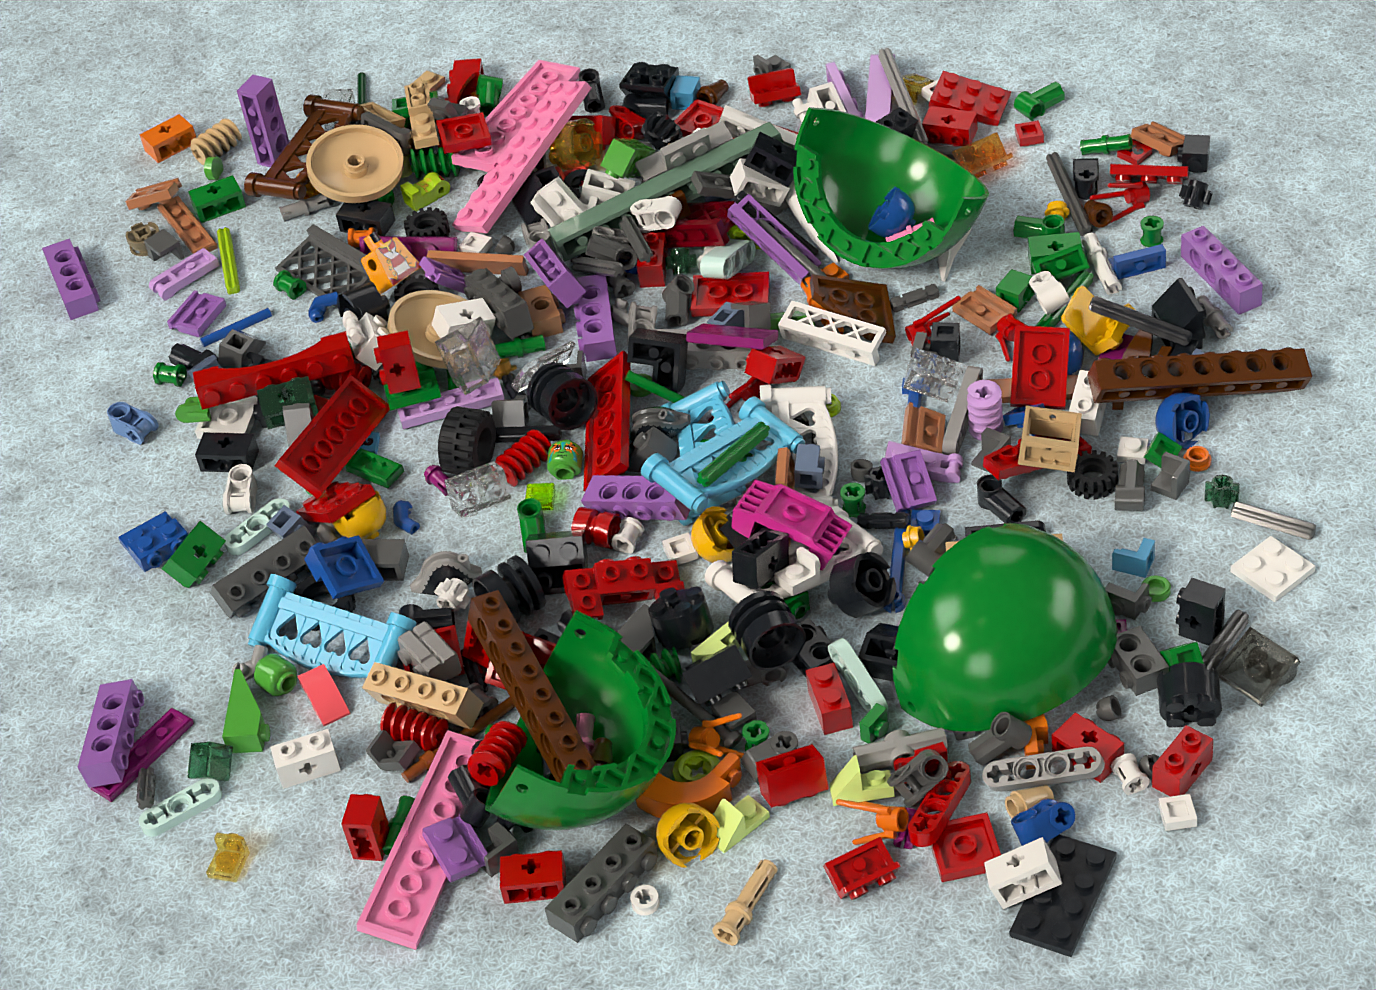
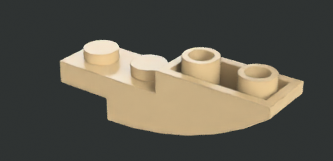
M427 81L413 82L410 85L404 86L415 149L439 145L435 118L427 105L431 100Z

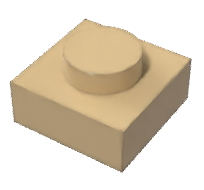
M426 70L414 82L427 81L429 92H433L445 83V77Z

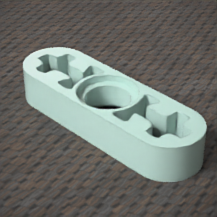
M281 498L274 499L225 536L227 551L232 555H241L272 533L266 524L283 505L291 509L289 502ZM256 525H265L261 530H252Z
M840 638L828 645L831 659L862 707L869 712L878 703L886 707L888 711V705L884 696L848 641Z
M212 778L202 779L154 805L152 808L145 810L139 817V824L143 833L151 837L158 836L215 805L222 797L219 783ZM208 789L212 793L206 795L203 792ZM194 796L198 802L194 803L192 797ZM180 804L189 805L183 812H174L175 807ZM167 811L170 817L167 818L164 812ZM155 819L158 823L153 825L149 821Z

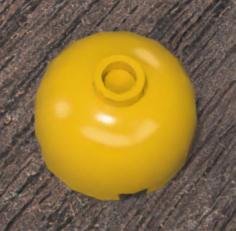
M375 491L376 494L332 523L340 535L347 538L359 535L361 539H375L379 536L378 530L382 528L386 521V507L378 491Z
M716 506L706 508L692 526L691 541L694 549L703 559L711 563L717 560H724L728 563L732 561V550L735 548L720 530L728 521L726 518L727 514H725L727 510Z
M680 803L672 806L663 813L658 821L656 829L658 847L672 863L679 867L687 868L684 864L701 855V861L713 854L719 842V838L716 836L717 827L720 829L719 822L711 812L695 803ZM681 845L690 851L697 848L701 849L697 856L685 857L680 854L678 847Z

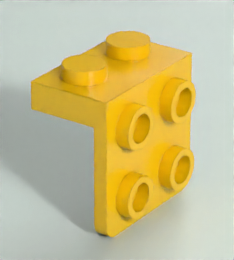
M1080 286L1076 289L1061 317L1062 322L1067 328H1070L1095 356L1108 349H1116L1122 343V336L1130 326L1091 312L1089 305L1094 295L1085 286ZM1129 303L1124 305L1127 308L1135 310Z

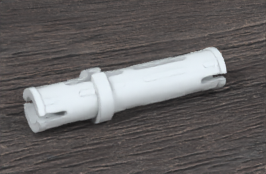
M1087 233L1083 236L1085 239H1081V243L1087 251L1089 263L1093 264L1107 295L1119 293L1118 289L1122 290V285L1108 261L1106 249L1101 247L1095 233Z

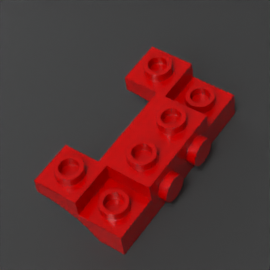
M639 556L619 561L603 559L598 563H594L593 568L565 570L563 574L565 594L570 602L572 614L577 610L592 618H598V620H602L604 616L602 605L652 600L653 596L657 600L660 598L659 593L664 589L675 588L676 591L685 589L684 582L680 581L676 560L651 562V558H641Z

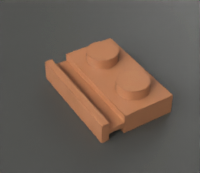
M1154 121L1151 122V125L1144 124L1132 128L1131 132L1132 139L1158 150L1159 154L1167 157L1177 154L1178 147H1183L1184 135Z
M179 178L142 187L136 189V192L132 193L125 202L129 210L135 208L144 210L156 202L166 204L173 200V196L182 185Z
M980 285L976 287L974 292H968L961 297L960 301L952 306L954 313L989 335L997 331V322L1003 316L1010 313L1014 317L1017 316L1016 307Z
M909 402L905 408L901 444L942 454L946 415L922 406L916 408L912 402Z

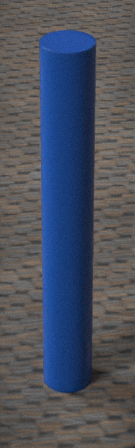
M269 308L261 310L199 340L203 347H206L225 338L232 329L241 331L272 317Z

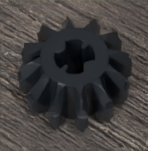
M653 112L651 116L649 115L641 128L644 139L648 140L655 149H661L667 146L668 143L681 139L683 135L680 126L670 119L668 115H664L661 112Z

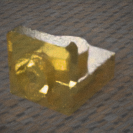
M915 73L902 76L914 105L917 103L918 95L921 94L922 88L934 81Z
M217 832L214 837L217 850L206 871L207 877L237 882L250 854L244 837L238 834Z

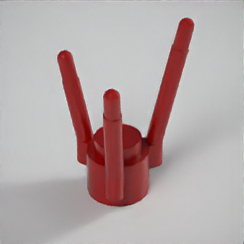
M1142 181L1135 183H1108L1107 186L1109 188L1128 189L1090 196V200L1124 196L1127 204L1132 203L1133 206L1113 216L1110 222L1112 223L1138 209L1145 208L1144 203L1150 200V191L1148 185Z
M956 296L921 319L913 321V324L905 327L906 336L909 341H912V346L916 332L927 333V338L931 337L930 326L933 325V322L943 320L950 316V313L946 312L942 315H937L960 301V296Z
M1011 313L999 319L996 326L998 333L995 335L996 339L1000 342L1007 362L1011 358L1005 340L1014 342L1015 325L1028 326L1016 319Z
M751 377L746 383L729 394L728 397L731 400L726 403L728 409L741 398L745 402L753 396L760 399V385H767L766 382ZM711 416L708 421L711 422L714 417Z

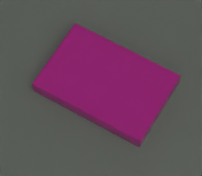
M703 323L687 332L686 341L688 343L762 350L778 340L779 330Z

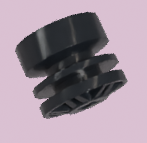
M558 362L543 365L530 379L527 388V398L532 409L561 430H574L583 426L595 412L598 401L596 389L591 382L567 365Z
M518 555L507 559V563L502 562L498 564V574L493 570H488L472 580L475 596L499 590L516 622L520 621V612L529 616L533 614L534 610H539L546 604L545 595L537 577L529 565Z
M763 590L750 594L733 608L729 616L728 627L753 667L759 670L771 671L785 666L800 654L805 645L806 634L802 626L792 614L782 596L774 591Z

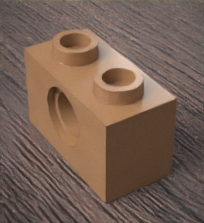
M546 284L518 292V295L528 305L534 329L531 330L532 337L543 335L545 338L563 333L562 324L566 323L562 308L557 309L559 307L558 298L553 293L551 294Z

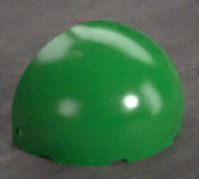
M809 107L796 138L794 150H797L796 167H793L794 184L797 199L807 223L813 226L818 234L817 238L828 249L839 257L862 267L881 269L906 268L920 265L939 257L955 246L971 229L989 196L987 187L975 175L942 153L896 130L850 113L827 108ZM897 187L905 192L914 203L915 213L913 219L916 220L914 226L920 223L923 226L911 234L887 242L884 237L869 230L868 225L878 206H882L886 201L884 197L892 188Z
M1004 523L1003 526L996 528L989 526L982 528L948 549L932 565L935 570L926 582L918 584L903 613L895 642V649L898 650L897 666H893V680L901 709L919 721L936 728L942 727L944 730L963 732L989 730L992 721L1001 712H1007L1023 722L1058 707L1078 694L1099 675L1108 663L1115 649L1118 634L1109 595L1099 576L1084 557L1058 537L1034 527L1017 523Z
M576 610L543 668L575 728L577 714L590 713L595 716L593 740L607 738L612 742L613 763L594 766L592 770L574 769L575 765L568 764L560 782L545 778L543 775L541 753L537 752L536 743L520 716L516 725L525 732L527 743L516 757V760L511 764V767L506 771L505 776L499 779L497 785L491 786L485 805L486 811L509 822L529 828L556 831L570 830L594 825L615 816L636 801L652 784L673 749L676 735V719L671 716L670 706L672 702L660 676L638 650L633 652L621 641L622 635L600 621ZM582 629L585 631L586 634L580 635L576 632V630Z

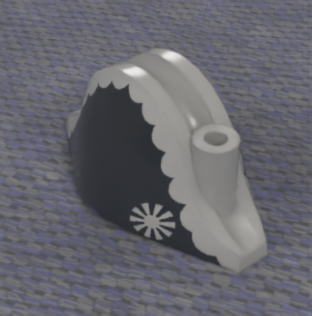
M451 551L437 552L423 562L420 574L410 584L411 592L438 596L434 591L440 582L444 583L446 578L449 580L458 578L469 585L474 578L482 574L481 567L470 564L467 554L459 555Z

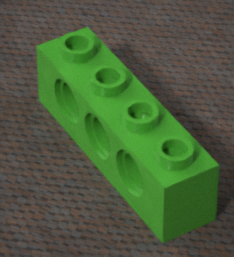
M613 138L600 166L606 168V174L616 179L619 177L622 179L624 177L628 179L629 177L635 178V176H641L635 163L654 154L656 150L636 139Z

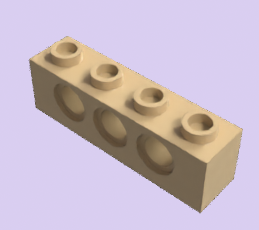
M374 662L362 686L379 703L389 705L392 702H396L397 708L400 705H406L408 710L415 708L418 714L424 711L428 714V717L436 715L438 720L445 718L448 720V723L472 729L484 704L466 687Z

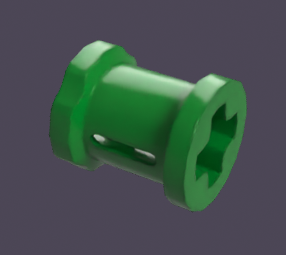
M1154 215L1144 217L1140 222V227L1143 230V236L1140 238L1141 244L1145 247L1160 245L1163 242V237L1161 236V230L1164 227L1163 219Z
M287 270L280 271L274 278L273 286L279 292L284 291L292 300L297 299L306 291V282L300 278H294Z
M157 362L153 370V379L157 385L171 383L176 387H181L187 378V370L183 364L171 366L166 365L164 362Z
M859 483L845 484L840 490V497L844 501L842 509L848 513L849 517L857 518L860 513H865L866 504L863 502L865 488Z
M753 720L744 725L742 735L747 741L745 752L752 748L753 744L757 746L768 740L770 731L765 722Z

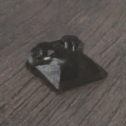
M1249 627L1216 668V671L1219 674L1220 680L1262 707L1282 685L1290 683L1296 677L1297 666L1301 662L1298 657L1252 627Z

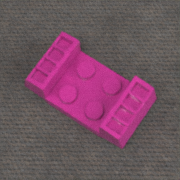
M756 479L734 507L732 516V528L747 538H750L759 524L772 530L787 533L789 538L809 547L808 551L819 558L820 570L822 571L853 526L837 516L831 507L782 484L771 485Z

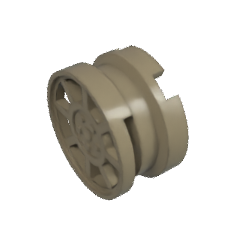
M140 222L131 226V231H127L125 237L130 245L132 254L148 256L144 240L160 230L153 222H148L145 225Z

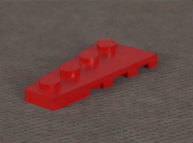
M1035 435V437H1043V438H1050V439H1057V440H1064V441H1070V440H1071V439H1064V438H1057V437H1049V436ZM1080 436L1078 454L1082 456V451L1086 450L1088 454H1091L1092 446ZM1021 439L1018 440L1017 445H1006L984 456L983 467L997 480L1008 479L1009 477L1043 469L1018 464Z

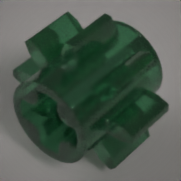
M689 248L671 249V256L665 257L666 270L672 269L674 276L692 274L691 268L697 266L696 254H690Z
M1216 475L1212 482H1205L1204 500L1206 502L1211 501L1213 508L1225 507L1229 509L1231 503L1239 502L1240 484L1233 483L1231 476Z

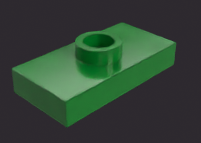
M362 448L345 465L347 472L387 489L404 473L403 465Z

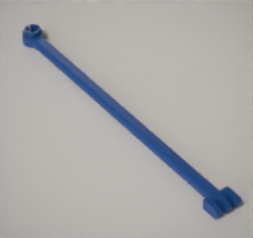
M903 378L902 394H908V403L912 402L914 407L920 408L922 394H929L930 378H924L923 385H919V378L913 379V385H909V378ZM908 509L901 511L910 515V510ZM898 527L894 529L890 578L894 577L896 582L894 598L897 599H894L895 613L901 612L906 605L902 590L907 549L903 544L902 534L906 532L907 528L898 529ZM892 602L884 607L885 611L892 612Z

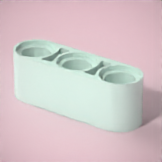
M729 239L730 241L725 246L715 247L702 257L700 264L701 275L704 278L730 279L754 260L756 253L754 242L752 240Z

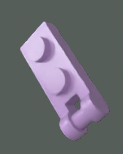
M202 248L154 277L149 283V288L154 293L158 292V295L166 301L173 297L180 289L218 267V259L205 248Z
M888 441L885 457L890 458L894 455L919 450L920 448ZM920 449L931 480L959 483L961 478V471L959 469L963 466V457L957 453L944 455Z

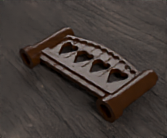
M308 95L303 104L304 114L308 118L265 175L250 172L246 176L244 181L245 193L253 197L266 195L292 200L305 198L307 192L305 185L310 180L307 174L306 162H301L298 156L308 153L312 145L310 143L311 140H315L328 132L322 128V125L335 121L339 122L334 125V128L350 125L352 121L361 120V114L365 113L364 107L358 103L323 99L320 95ZM304 168L296 178H290L286 174V172Z

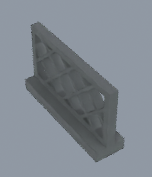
M314 224L306 230L309 236L275 267V270L280 272L286 270L288 266L298 263V269L289 270L296 279H302L303 274L314 273V278L304 281L306 282V289L317 296L333 292L343 293L371 282L361 263V259L366 254ZM310 246L315 248V253L304 255V252ZM331 257V262L320 264L321 258ZM315 260V265L303 268V262ZM347 267V272L336 274V268ZM331 269V275L319 277L320 271ZM364 277L360 282L352 283V278ZM347 279V285L335 287V281ZM330 282V288L318 289L319 284Z

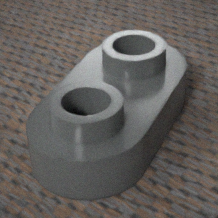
M512 266L501 270L499 279L516 294L522 291V284L516 270Z

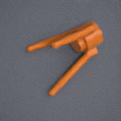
M736 713L711 721L703 720L702 726L694 727L690 731L688 737L689 747L718 757L731 752L741 759L744 753L719 746L720 736L713 728L741 719L742 714Z
M836 800V804L840 806L877 813L876 824L884 832L854 839L852 841L854 845L865 844L878 837H881V839H896L897 832H904L907 829L909 816L905 807L884 806L867 801Z

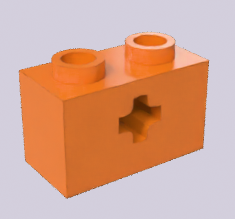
M180 114L139 134L145 152L157 163L190 147L191 140L196 138L193 126Z

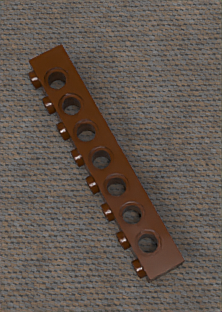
M1286 347L1280 350L1258 349L1249 352L1234 350L1229 353L1206 352L1197 355L1182 353L1176 356L1154 355L1146 358H1137L1135 356L1112 360L1110 358H1101L1093 362L1087 377L1094 403L1165 399L1174 393H1192L1201 397L1295 391L1305 389L1312 378V373L1305 349Z
M499 590L471 598L468 621L556 782L561 781L568 764L575 765L574 769L592 770L597 765Z

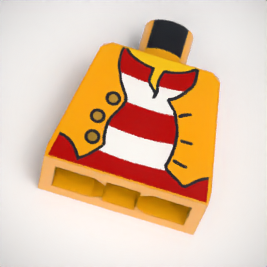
M375 231L363 239L371 253L363 257L361 263L380 295L421 268L419 262L397 237H393L386 243H383Z

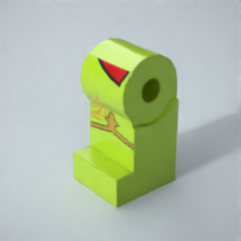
M431 172L423 180L413 185L406 182L400 185L404 203L417 212L420 208H424L447 195L450 191V184L438 173Z

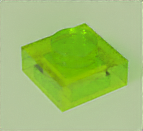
M527 484L525 499H537L541 503L542 510H554L555 484Z

